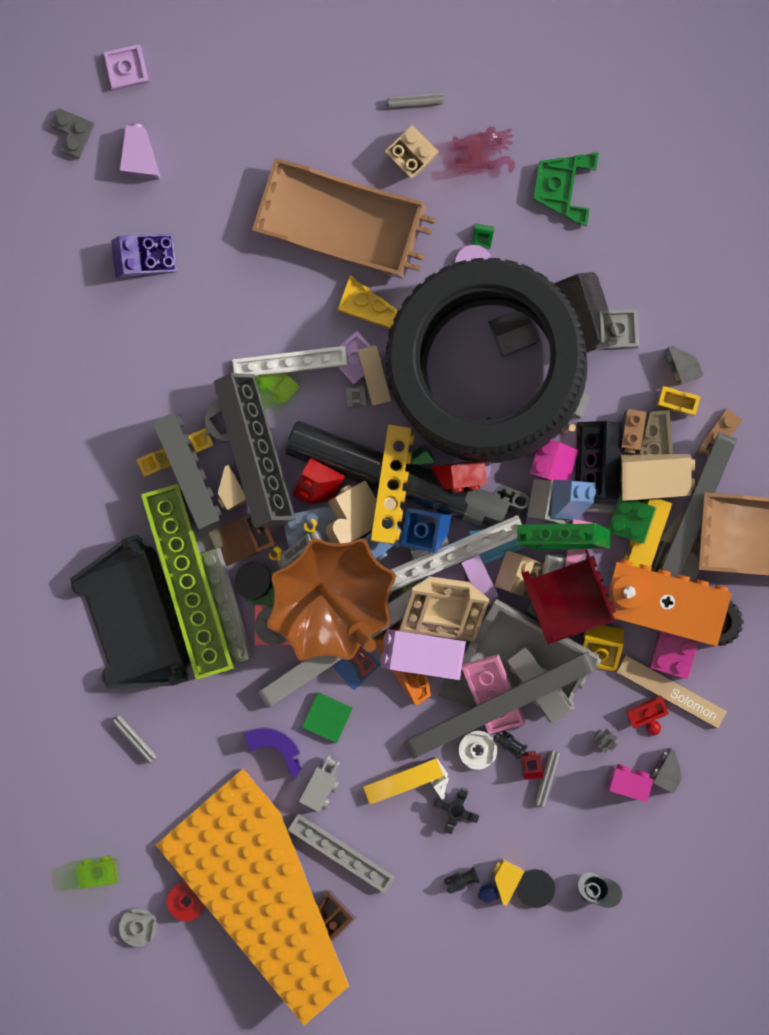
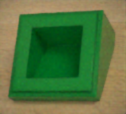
M476 223L472 245L491 249L494 226Z

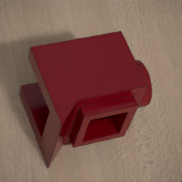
M536 750L525 751L524 755L520 757L523 779L543 778L540 754H536ZM536 760L537 769L528 770L527 761Z

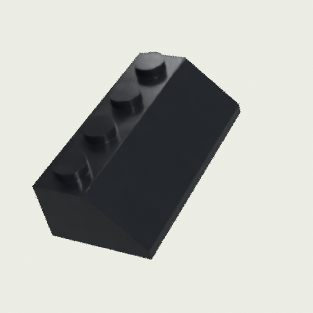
M577 422L576 449L579 452L576 459L575 481L596 483L594 499H619L622 423Z

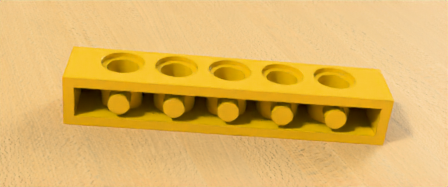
M388 425L371 542L394 545L395 541H399L400 529L396 528L397 522L402 521L403 510H399L400 502L404 503L406 491H402L403 483H407L409 472L405 471L406 464H410L411 453L408 452V447L413 445L414 433H411V428ZM396 442H401L404 445V449L401 452L394 450L393 445ZM398 461L401 464V469L394 471L391 469L390 464ZM394 480L398 483L399 487L396 490H390L387 483ZM393 500L396 504L395 508L387 509L384 505L385 501ZM390 519L393 522V526L385 529L382 526V521Z

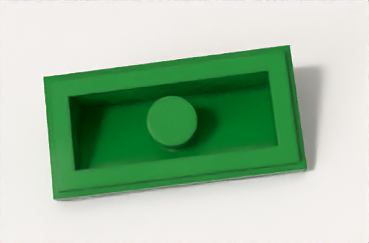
M422 445L411 453V463L413 465L435 462L433 454L426 445Z

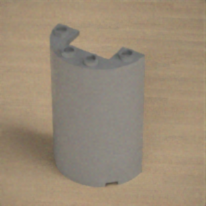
M495 599L482 620L475 641H471L467 647L462 663L499 654L513 688L520 684L521 679L518 675H514L511 672L508 660L524 647L530 646L547 670L585 652H589L596 667L599 666L601 659L597 653L569 638L547 645L538 621ZM585 676L561 687L573 705L575 703L572 701L573 696L578 688L582 689L586 682Z

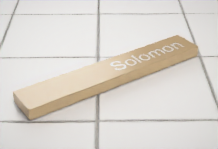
M626 655L616 671L716 728H719L727 713L726 710Z

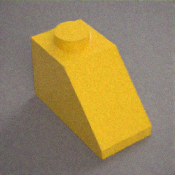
M502 859L501 863H496L493 872L495 873L494 878L502 903L507 906L524 870Z

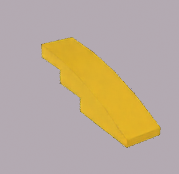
M437 758L365 785L363 789L371 805L441 778L444 775Z

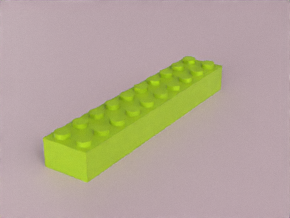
M174 484L141 494L196 680L234 669V663L180 485Z

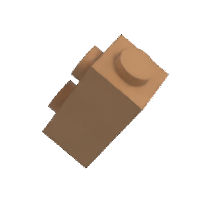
M631 409L625 411L621 436V449H624L625 453L635 454L636 451L641 450L647 412Z

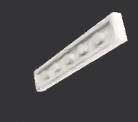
M346 346L232 359L233 373L255 374V377L348 366Z

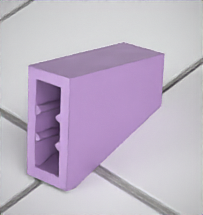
M132 123L131 126L126 125L120 172L125 175L160 179V173L146 129L143 125Z
M477 555L460 565L469 583L489 598V606L495 601L498 594L480 556Z

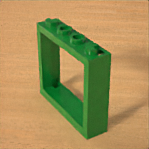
M595 523L517 525V545L533 550L610 549V529Z

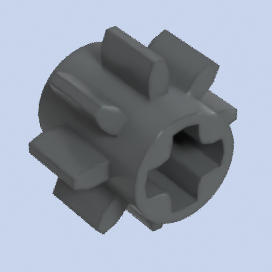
M608 729L604 732L599 730L594 736L597 739L594 744L604 752L608 749L613 751L618 745L615 743L617 737Z

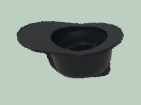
M587 872L581 875L578 880L579 893L587 903L611 908L618 905L622 899L621 887L609 878L597 873Z

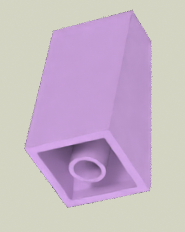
M390 629L386 630L383 639L384 649L380 658L381 668L460 680L466 641Z

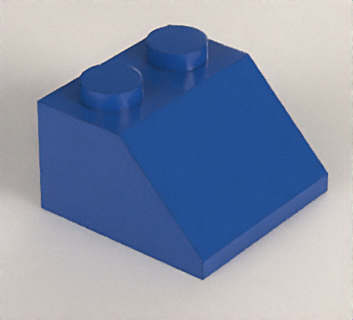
M407 508L401 546L437 553L448 535L451 515L419 508Z

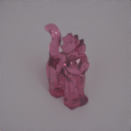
M490 126L484 133L479 132V134H474L464 139H459L457 136L452 137L454 149L468 150L467 158L455 157L458 174L469 173L474 170L500 168L503 164H508V170L512 172L515 168V162L510 156H501L491 161L488 159L485 148L490 147L494 155L496 150L500 154L502 153L500 148L509 150L505 145L513 144L512 141L507 140L513 138V135L506 134L510 133L512 129L497 132L495 127Z

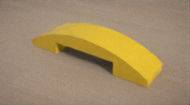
M206 428L189 435L192 443L189 445L191 452L195 451L198 454L214 446L210 435H205V432H207ZM164 448L136 459L144 477L171 466Z

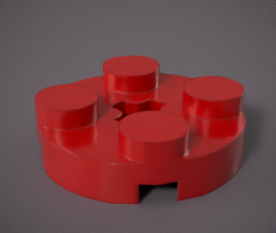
M186 882L178 883L167 896V908L178 920H195L201 916L205 909L203 902ZM185 896L192 900L188 907L181 904V900H184Z

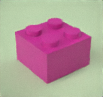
M658 631L648 667L688 679L699 642Z
M617 764V767L612 766L605 788L611 792L647 802L653 779L649 777L650 774L638 769L632 772L630 771L631 768L622 764Z

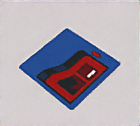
M360 646L351 660L341 659L332 665L354 690L381 666L372 654L365 651L362 646Z

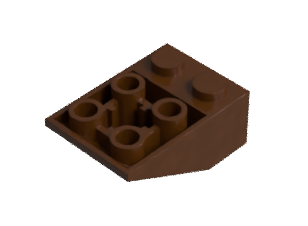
M247 514L208 532L215 549L221 548L226 566L276 546L269 527L254 528L251 514Z

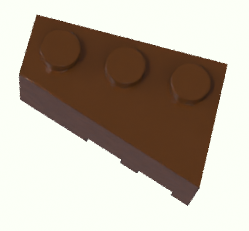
M331 890L326 891L318 908L330 940L333 942L356 917Z

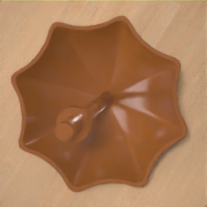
M314 538L309 541L303 553L293 563L273 573L272 583L275 597L272 613L267 621V627L286 638L300 661L318 656H335L351 660L360 646L365 651L372 652L376 648V643L371 636L390 625L388 600L396 574L385 568L375 559L365 539H357L347 543H330Z

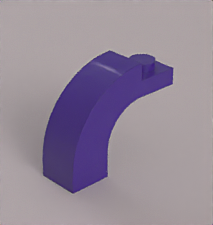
M268 727L255 728L243 733L249 751L261 747L276 748L283 754L291 777L293 778L300 774L299 770H302L299 759H295L294 756L299 755L301 752L293 739L286 733Z

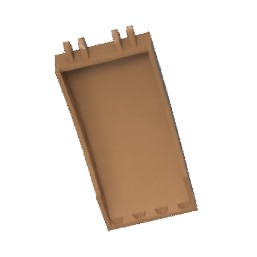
M275 158L252 231L321 256L404 280L407 269L418 272L421 269L419 265L411 264L410 259L424 260V255L413 252L419 233L432 234V230L429 228L421 227L422 222L435 224L436 219L425 215L427 207L422 201L367 187L308 166Z
M704 492L699 570L769 576V498Z

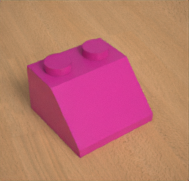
M550 440V443L541 449H537L530 471L531 476L549 481H554V479L570 480L579 450Z

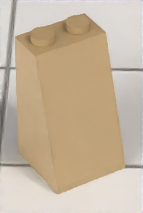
M690 454L621 455L622 500L691 496V490H695V478H691V471H695V459H692Z

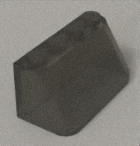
M594 272L578 273L554 283L565 294L579 318L587 354L617 344L618 338L599 278ZM600 311L604 322V342L601 341Z

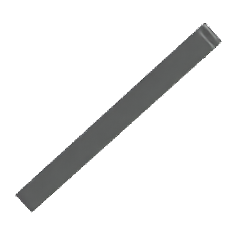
M719 432L662 565L661 570L671 572L670 576L677 578L678 574L681 575L702 525L704 492H716L736 444V438ZM669 596L666 599H662L664 606L667 607L670 601ZM641 626V627L646 628V629H648V630H651V631H653V632H655V633L657 632L656 629H652V628H648V627H645V626Z
M585 652L405 740L404 743L412 759L417 758L597 670V667L589 652Z

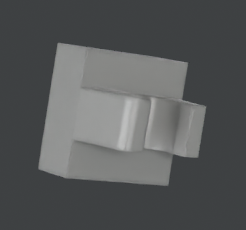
M365 386L346 388L348 408L367 406Z

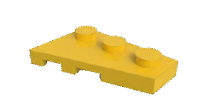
M350 275L338 307V312L390 329L391 325L394 324L393 319L398 310Z

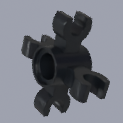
M461 787L456 801L451 803L438 798L435 799L434 807L447 811L449 815L444 832L452 834L456 821L462 818L477 823L479 815L465 810L463 805L469 792L467 789ZM453 806H460L462 808L460 815L455 816L451 813Z

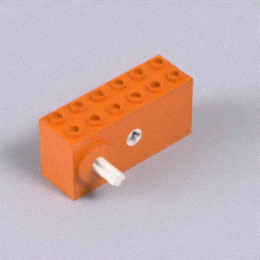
M621 559L620 562L616 561L608 590L610 597L607 598L608 602L612 601L616 610L613 613L614 618L718 646L732 595L731 592H728L727 587L716 585L713 588L709 587L708 582L697 579L696 583L689 581L690 577L680 574L676 578L670 576L671 572L659 569L658 572L651 571L652 567L640 564L639 567L632 566V561ZM669 596V600L672 603L667 604V607H665L662 599H666Z

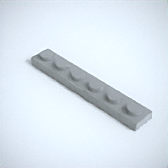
M221 548L201 553L233 663L252 659L253 655Z
M299 813L288 828V831L384 894L395 878L394 875Z

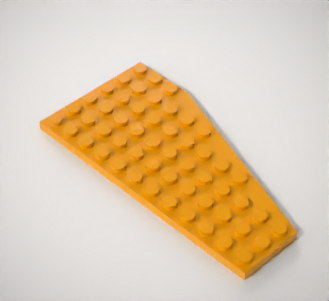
M242 769L159 841L156 846L305 1026L345 991L349 984L305 877L295 847L286 829L281 812L249 774Z

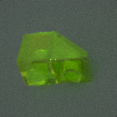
M262 374L256 377L259 381L257 385L264 391L268 389L273 394L271 397L278 404L282 402L286 405L301 389L287 374Z

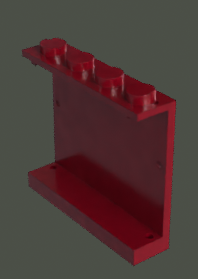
M585 550V560L541 576L531 578L529 570L521 573L547 645L615 621L613 613L616 612L612 601L608 602L609 592L606 586L602 587L601 582L604 581L601 572H596L595 567H597L595 557H590L588 550Z

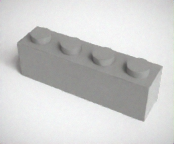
M530 646L524 647L508 660L510 664L509 669L514 675L519 676L521 679L520 684L548 671ZM561 688L533 701L538 707L540 706L543 709V715L546 720L553 724L558 723L576 709Z

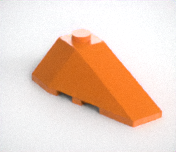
M401 624L388 629L399 631ZM386 630L373 638L381 655L384 649L383 639ZM391 670L414 706L419 705L431 696L428 675Z

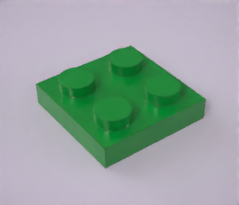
M619 496L608 528L610 529V534L645 545L657 508L634 500H622V497Z

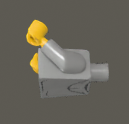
M311 519L313 528H310L307 523L304 524V529L311 532V535L306 534L284 553H282V549L279 546H275L273 549L277 555L271 551L269 558L277 560V564L282 569L293 563L303 553L309 541L314 538L323 540L320 532L315 529L317 522Z

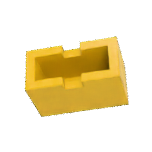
M663 386L660 388L655 407L665 410L669 409L670 411L693 417L696 415L701 396Z

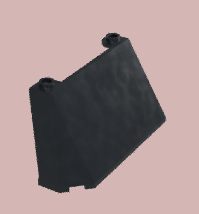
M139 535L124 538L70 578L73 592L78 596L86 597L109 665L103 669L102 675L106 688L174 686L188 681L189 674L186 672L188 666L191 665V661L173 601L155 550L151 546L147 547L142 543L143 539Z

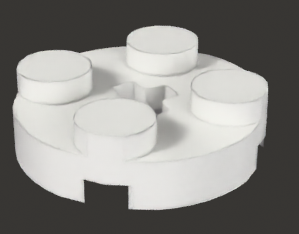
M472 731L467 733L460 741L459 755L463 763L469 768L481 770L489 766L496 759L497 745L488 733ZM477 745H480V748L483 749V752H480L479 755H475V752L472 751L473 747L475 748Z

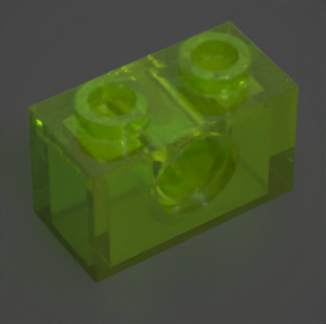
M111 855L100 857L99 861H93L92 858L83 859L76 866L79 889L116 884L120 881L117 858H112ZM94 867H100L102 869V876H96L94 874Z

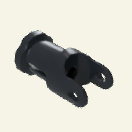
M504 730L496 732L493 741L503 750H508L515 755L517 760L520 759L528 746L526 744L522 745L514 739L515 736Z
M471 867V870L461 874L458 872L444 879L445 885H451L447 888L448 893L465 889V886L480 882L474 867Z

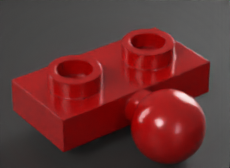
M661 695L626 709L633 729L647 724L646 731L651 736H656L661 732V725L655 720L669 714Z

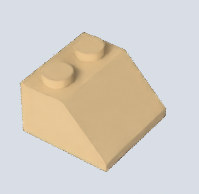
M227 465L224 468L218 490L220 498L217 500L224 510L232 511L246 503V496L232 468Z

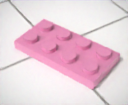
M499 654L462 664L463 673L477 705L512 688ZM518 708L485 724L488 733L492 734L525 725L526 721L521 709Z

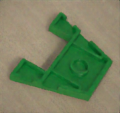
M594 152L586 155L581 154L573 157L539 161L533 200L586 227L590 209L570 205L576 168L596 171L599 153Z

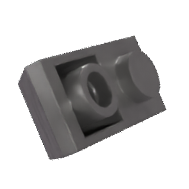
M674 346L666 349V360L668 364H672V376L675 382L678 381L679 385L703 376L697 357Z
M669 748L668 751H663L660 757L662 762L659 767L654 768L650 777H652L654 784L674 794L683 776L676 752Z

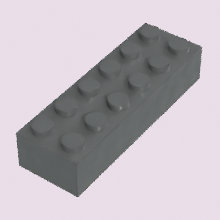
M175 413L153 421L152 423L198 529L219 521V516L222 515L219 505H214L211 499L215 496L211 487H206L205 485L206 475L203 468L199 470L196 462H199L196 452H191L189 445L192 443L188 433L184 434L181 429L184 424L180 415L176 416Z

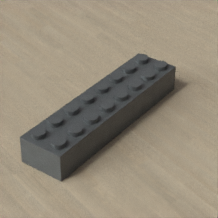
M229 373L213 381L254 528L279 527L295 520L255 374Z

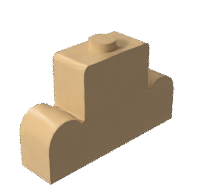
M366 481L352 488L349 484L340 489L341 494L329 500V505L338 519L329 523L326 527V535L330 543L352 542L373 530L377 497H374ZM391 499L386 500L384 503L385 507L390 510L396 506L395 502ZM384 519L382 521V524L388 521L389 519Z

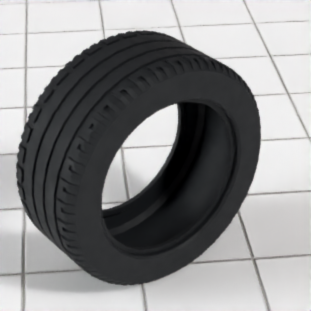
M501 258L463 260L456 262L455 265L441 268L436 274L433 273L425 278V281L422 284L419 283L412 290V294L406 297L401 304L402 308L398 309L393 319L394 324L391 325L388 335L389 341H387L386 371L388 372L389 385L396 403L413 428L431 445L442 450V452L458 457V459L474 462L501 463L506 460L512 461L534 453L538 448L541 449L550 443L549 441L554 439L572 419V415L580 404L587 379V352L582 327L574 308L565 294L552 281L550 282L546 276L538 271L535 272L533 268L524 264L519 265L518 262L507 259L503 261ZM484 305H499L513 308L531 318L543 331L550 344V364L541 389L523 408L502 418L475 420L451 412L434 398L428 382V355L435 337L449 320L470 308Z

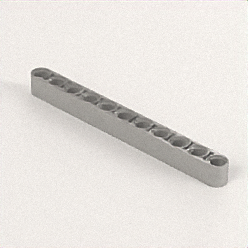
M431 576L426 577L425 579H423V580L420 581L419 583L423 582L424 580L428 579V578L431 577ZM413 587L388 603L391 621L387 628L403 618ZM387 628L382 629V630L376 632L375 634H373V635L371 636V638H374L375 636H377L378 634H380L381 632H383V631L386 630ZM318 656L302 661L257 693L266 707L270 708L342 658Z

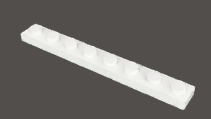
M518 515L442 547L437 553H428L391 569L396 574V579L390 592L516 539L517 525H522Z

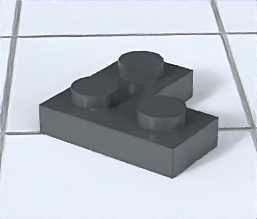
M58 108L51 126L68 133L61 151L80 159L94 123Z

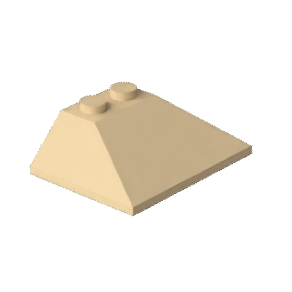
M429 577L412 588L399 631L475 641L489 603V598L469 582Z

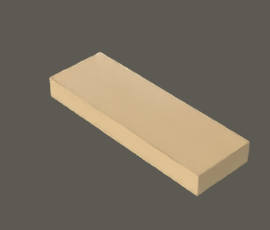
M377 345L358 350L372 406L391 402Z

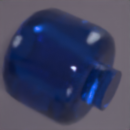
M494 883L482 885L479 888V899L485 904L497 901L499 899V892Z

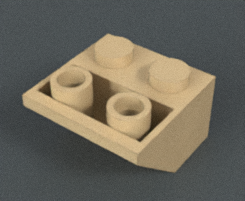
M413 125L385 151L411 179L423 172L439 155V151Z
M507 550L494 587L530 599L521 573L529 570L531 578L541 576L544 563Z

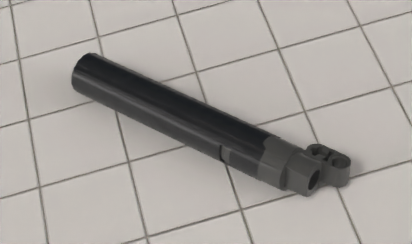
M301 421L295 423L286 444V455L306 463L311 458L344 475L346 478L360 483L366 481L368 486L379 489L384 452ZM394 461L390 464L392 470L398 471L401 469V464L398 461ZM412 463L406 464L405 471L409 472L407 483H403L402 491H406L405 500L440 513L449 514L453 518L480 527L482 523L494 526L504 521L507 512L514 515H522L529 505V497L526 494L506 486L497 487L494 493L482 489L468 490V487H464L461 492H452L451 489H444L432 470L416 464L413 465ZM394 480L387 483L390 490H396L399 487L398 483ZM519 501L523 504V506L520 507L516 505L515 502Z

